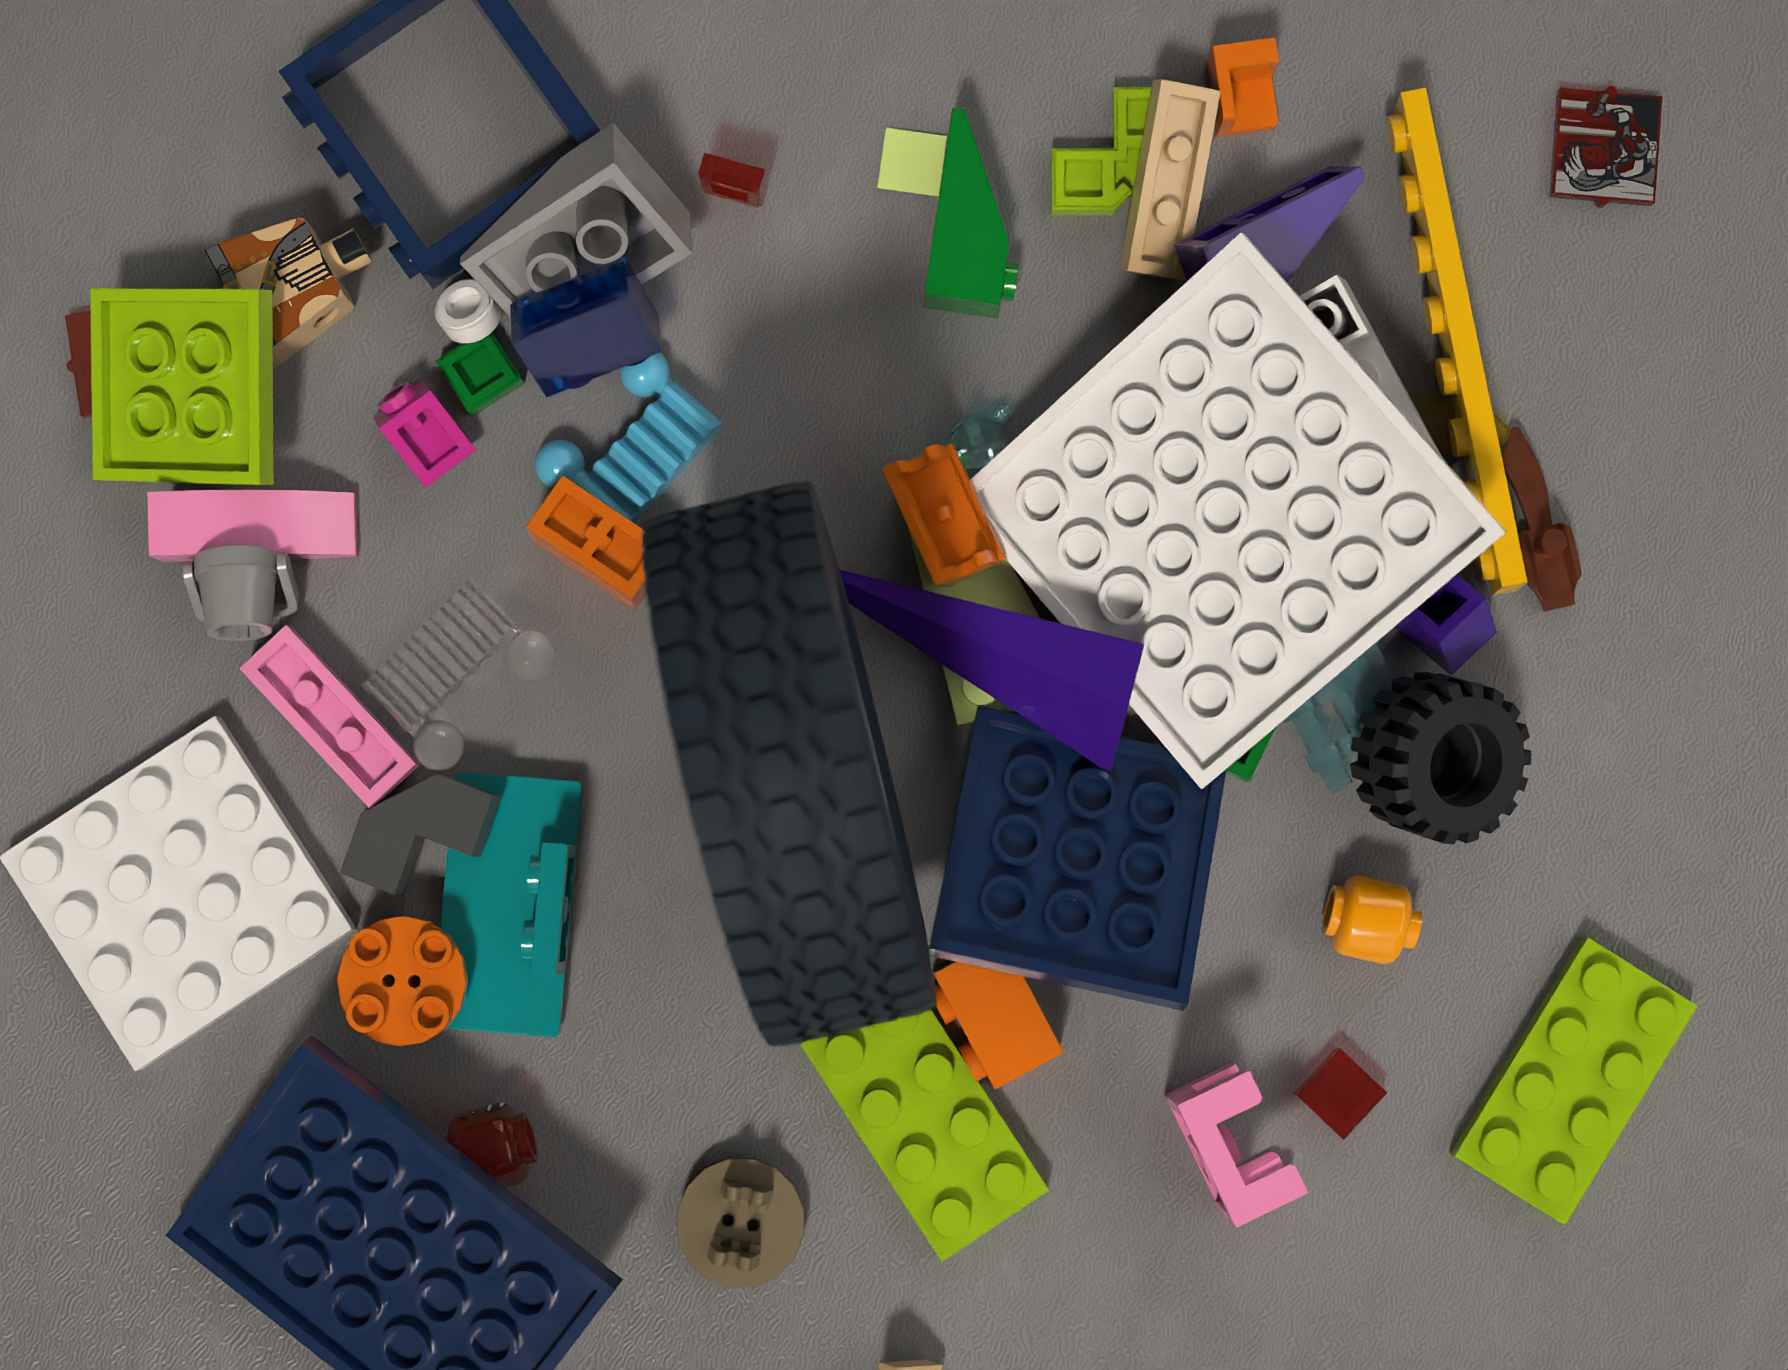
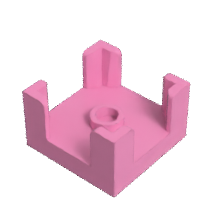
M1231 1062L1164 1095L1219 1211L1236 1228L1308 1194L1297 1168L1292 1164L1284 1166L1279 1155L1273 1151L1267 1152L1239 1167L1235 1165L1243 1161L1241 1152L1228 1127L1224 1125L1218 1128L1216 1124L1261 1102L1262 1095L1249 1070L1243 1069L1239 1071L1236 1063Z

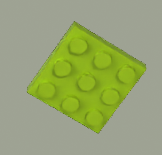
M90 288L93 480L274 485L272 290Z

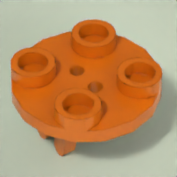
M410 916L379 920L368 928L354 934L342 956L337 977L340 1003L346 1012V1020L350 1026L374 1041L398 1047L426 1042L447 1029L463 1007L469 983L465 957L452 936L431 921ZM389 974L395 978V983L391 987L385 983V978ZM414 975L421 979V983L417 988L411 984V978Z

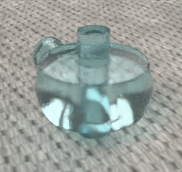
M999 403L990 414H970L962 417L951 426L947 435L948 445L954 444L965 468H984L1006 448V431L1003 427L1014 418L1013 410L1007 404Z

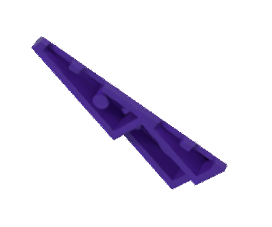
M840 570L849 604L1100 768L1112 770L1145 644Z

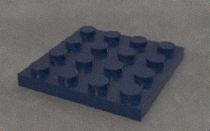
M978 706L928 946L930 956L1184 1011L1189 1003L1226 770L1201 789L1165 746L1120 737L1112 770H1105L1021 715Z

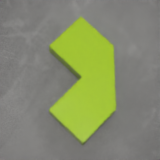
M1152 87L1113 88L1112 148L1051 149V215H1114L1132 197Z

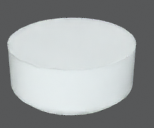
M472 278L460 280L450 285L442 292L435 305L437 322L446 335L458 343H473L485 338L497 327L502 315V308Z

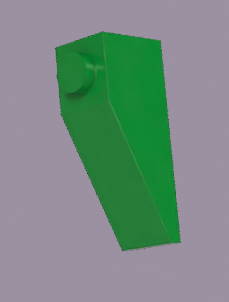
M952 108L924 293V308L998 318L1001 300L1012 302L1014 300L1019 264L1007 262L1009 240L966 112L963 109Z

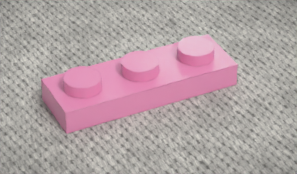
M285 625L239 668L368 808L379 804L420 766L414 757L292 627Z

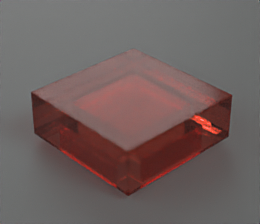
M708 153L703 154L698 175L704 193L757 208L759 206L763 207L768 189L765 169Z
M1336 1047L1293 1094L1336 1135L1344 1140L1387 1092L1341 1048Z

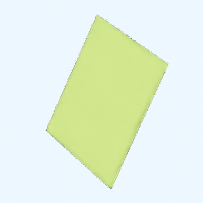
M886 128L877 188L939 197L947 136Z

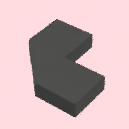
M436 774L360 814L340 873L390 894L404 895L424 838L469 856L481 857L502 796L448 775Z

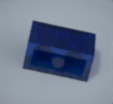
M626 257L510 304L511 343L546 397L567 389L580 388L594 378L624 366L638 365L649 356L662 352L658 312Z

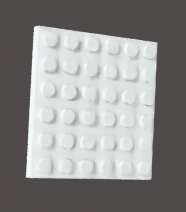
M1243 233L1235 237L970 480L1007 561L1061 624L1145 644L1129 705L1201 789L1217 778L1507 532Z

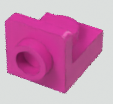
M424 380L413 387L409 382H404L388 392L378 402L381 411L373 417L376 425L425 488L476 451L475 447L435 397Z

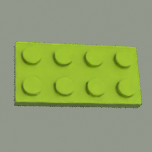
M1581 937L1449 1154L1565 1226L1698 1006L1592 939Z
M931 1009L919 1015L898 1018L895 1021L874 1024V1026L800 1043V1046L941 1262L1049 1191L1046 1183L979 1081H975L962 1055Z

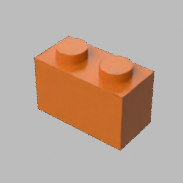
M952 961L933 971L939 983L935 986L936 1007L945 1024L958 1019L969 1042L958 1048L976 1082L988 1076L994 1089H997L1064 1053L1024 976Z

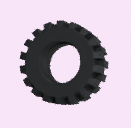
M1415 672L1414 678L1402 676L1391 681L1392 692L1381 689L1372 698L1375 708L1372 712L1363 710L1357 722L1363 726L1361 736L1352 737L1350 750L1358 752V761L1351 763L1350 768L1352 778L1362 781L1361 785L1356 789L1361 801L1371 804L1369 811L1376 818L1388 822V825L1443 844L1455 845L1456 840L1470 843L1479 840L1480 831L1492 833L1500 827L1498 817L1501 814L1510 816L1518 804L1513 798L1517 790L1525 791L1529 779L1522 777L1524 766L1531 765L1532 751L1524 749L1523 742L1530 738L1527 725L1516 722L1520 711L1513 702L1503 700L1504 694L1495 688L1440 673ZM1449 732V759L1441 775L1432 783L1430 775L1432 755L1440 739Z

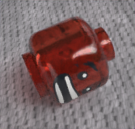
M503 1102L457 1114L449 1122L447 1141L506 1188L525 1182L529 1174L530 1164L538 1162L537 1144L527 1114L525 1112L516 1114L511 1106Z

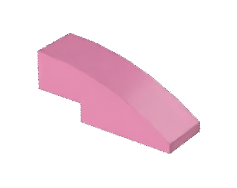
M185 490L147 492L149 556L161 562L194 561V556L199 552L225 545L260 546L273 550L275 553L287 552L290 560L358 557L357 498L355 493L300 490Z

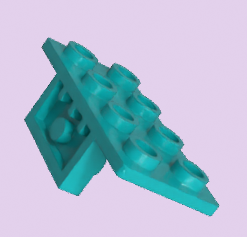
M457 772L454 778L500 795L502 798L481 857L469 856L452 848H447L440 928L452 936L465 957L469 982L463 1007L447 1029L556 1037L561 1032L583 786L580 782L569 780Z

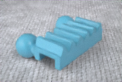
M640 347L630 351L623 358L620 365V379L623 386L631 394L638 397L653 396L657 401L650 403L646 407L643 416L628 427L626 435L611 445L609 453L594 464L590 474L585 471V460L581 450L572 442L562 439L549 441L538 450L534 461L535 472L539 480L552 489L562 475L636 524L724 427L713 414L684 388L669 378V364L659 351L649 347Z

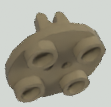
M727 1158L706 1166L687 1186L677 1210V1237L686 1259L704 1278L726 1287H755L776 1278L795 1259L804 1237V1206L799 1197L796 1184L777 1167L756 1158ZM730 1214L734 1217V1223L726 1225L723 1223L722 1217ZM749 1220H757L760 1227L757 1230H751L748 1227Z

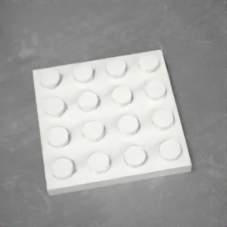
M218 716L210 718L0 855L2 863L135 1072L143 1070L357 929L227 725Z

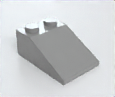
M612 123L562 156L460 257V265L540 349H543L539 342L546 340L550 344L555 341L553 336L558 334L561 336L568 333V330L576 328L604 310L606 307L599 297L600 294L606 292L611 302L615 303L619 299L613 289L621 287L624 294L627 295L632 292L627 283L635 281L638 287L692 254L690 212L616 125ZM624 262L631 275L623 277L616 264ZM610 268L617 281L609 283L602 270ZM595 273L602 287L595 289L587 276ZM581 280L587 293L580 295L573 282ZM565 285L573 296L568 301L565 300L559 290L560 287ZM552 291L559 303L553 307L544 295ZM537 297L545 310L537 312L530 300ZM592 298L599 311L591 313L585 300ZM523 303L531 316L523 318L516 305ZM577 304L585 317L577 319L570 307ZM563 310L570 323L563 325L556 312ZM548 315L556 327L550 331L542 318ZM535 322L542 334L535 337L527 324Z

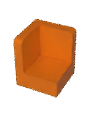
M1276 37L1213 45L1206 63L1209 89L1221 91L1214 125L1216 137L1269 131L1276 128L1278 114L1272 80L1279 64Z

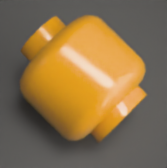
M1352 875L1348 877L1342 887L1332 886L1324 910L1322 934L1330 936L1332 948L1338 954L1382 965H1390L1399 957L1403 947L1415 948L1422 925V912L1412 910V898L1406 886L1364 875Z

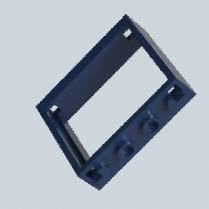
M381 0L279 70L278 72L291 89V91L282 96V99L304 129L315 123L327 141L318 146V150L339 179L349 172L355 179L362 192L354 196L353 200L373 228L377 229L386 223L398 242L388 249L409 279L421 273L432 289H435L464 269L460 265V257L561 157L427 249L315 91L319 86L445 1ZM472 0L574 143V148L600 132L598 126L508 0Z

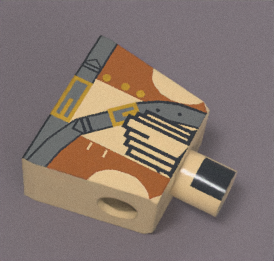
M295 218L204 249L224 289L272 290L274 368L284 363L352 311L354 303L341 278L372 262L364 243L354 228L322 244L315 230L304 218Z

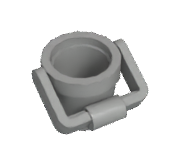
M225 545L201 551L194 556V561L183 562V578L195 616L200 621L205 622L206 633L211 638L224 641L260 639L272 633L273 617L289 616L297 611L299 589L287 552L275 553L273 550L260 546ZM279 578L284 594H275V584Z

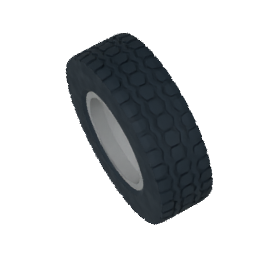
M793 482L661 514L646 521L642 529L644 582L647 605L650 612L649 619L653 643L656 649V660L664 692L671 735L676 749L675 753L687 796V804L695 836L698 840L701 859L708 884L711 888L712 899L720 926L723 930L725 942L733 967L736 969L744 998L747 1000L748 1008L761 1036L769 1046H789L874 1026V1024L895 1021L898 1018L919 1015L937 1006L936 991L925 924L892 774L842 576L812 483Z

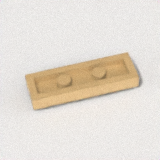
M1164 79L1153 80L1119 270L1186 281L1174 244L1195 234L1221 91Z

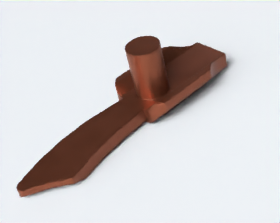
M1513 427L1509 431L1506 446L1502 453V460L1506 477L1514 490L1528 529L1519 536L1527 585L1539 599L1544 612L1575 605V588L1582 571L1572 529L1563 523L1552 524L1548 491L1541 468L1521 430L1518 427Z

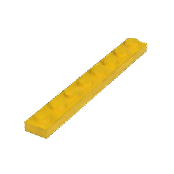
M1425 87L1400 93L1393 111L1394 115H1389L1386 118L1387 136L1392 153L1401 152L1406 175L1399 176V195L1404 213L1414 212L1418 235L1411 237L1413 264L1417 274L1426 273L1430 296L1423 298L1426 327L1430 335H1439L1443 357L1437 358L1435 361L1438 387L1442 396L1451 395L1455 419L1448 421L1449 442L1454 457L1463 456L1468 478V481H1463L1464 484L1507 531L1474 560L1478 579L1481 582L1489 581L1492 596L1516 592L1528 582L1427 90Z

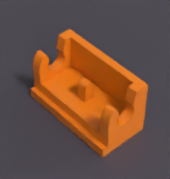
M951 443L947 446L934 444L923 449L924 453L908 461L897 460L881 469L935 586L951 587L1007 559L954 444Z
M562 475L526 526L531 541L636 611L646 596L642 561V528Z

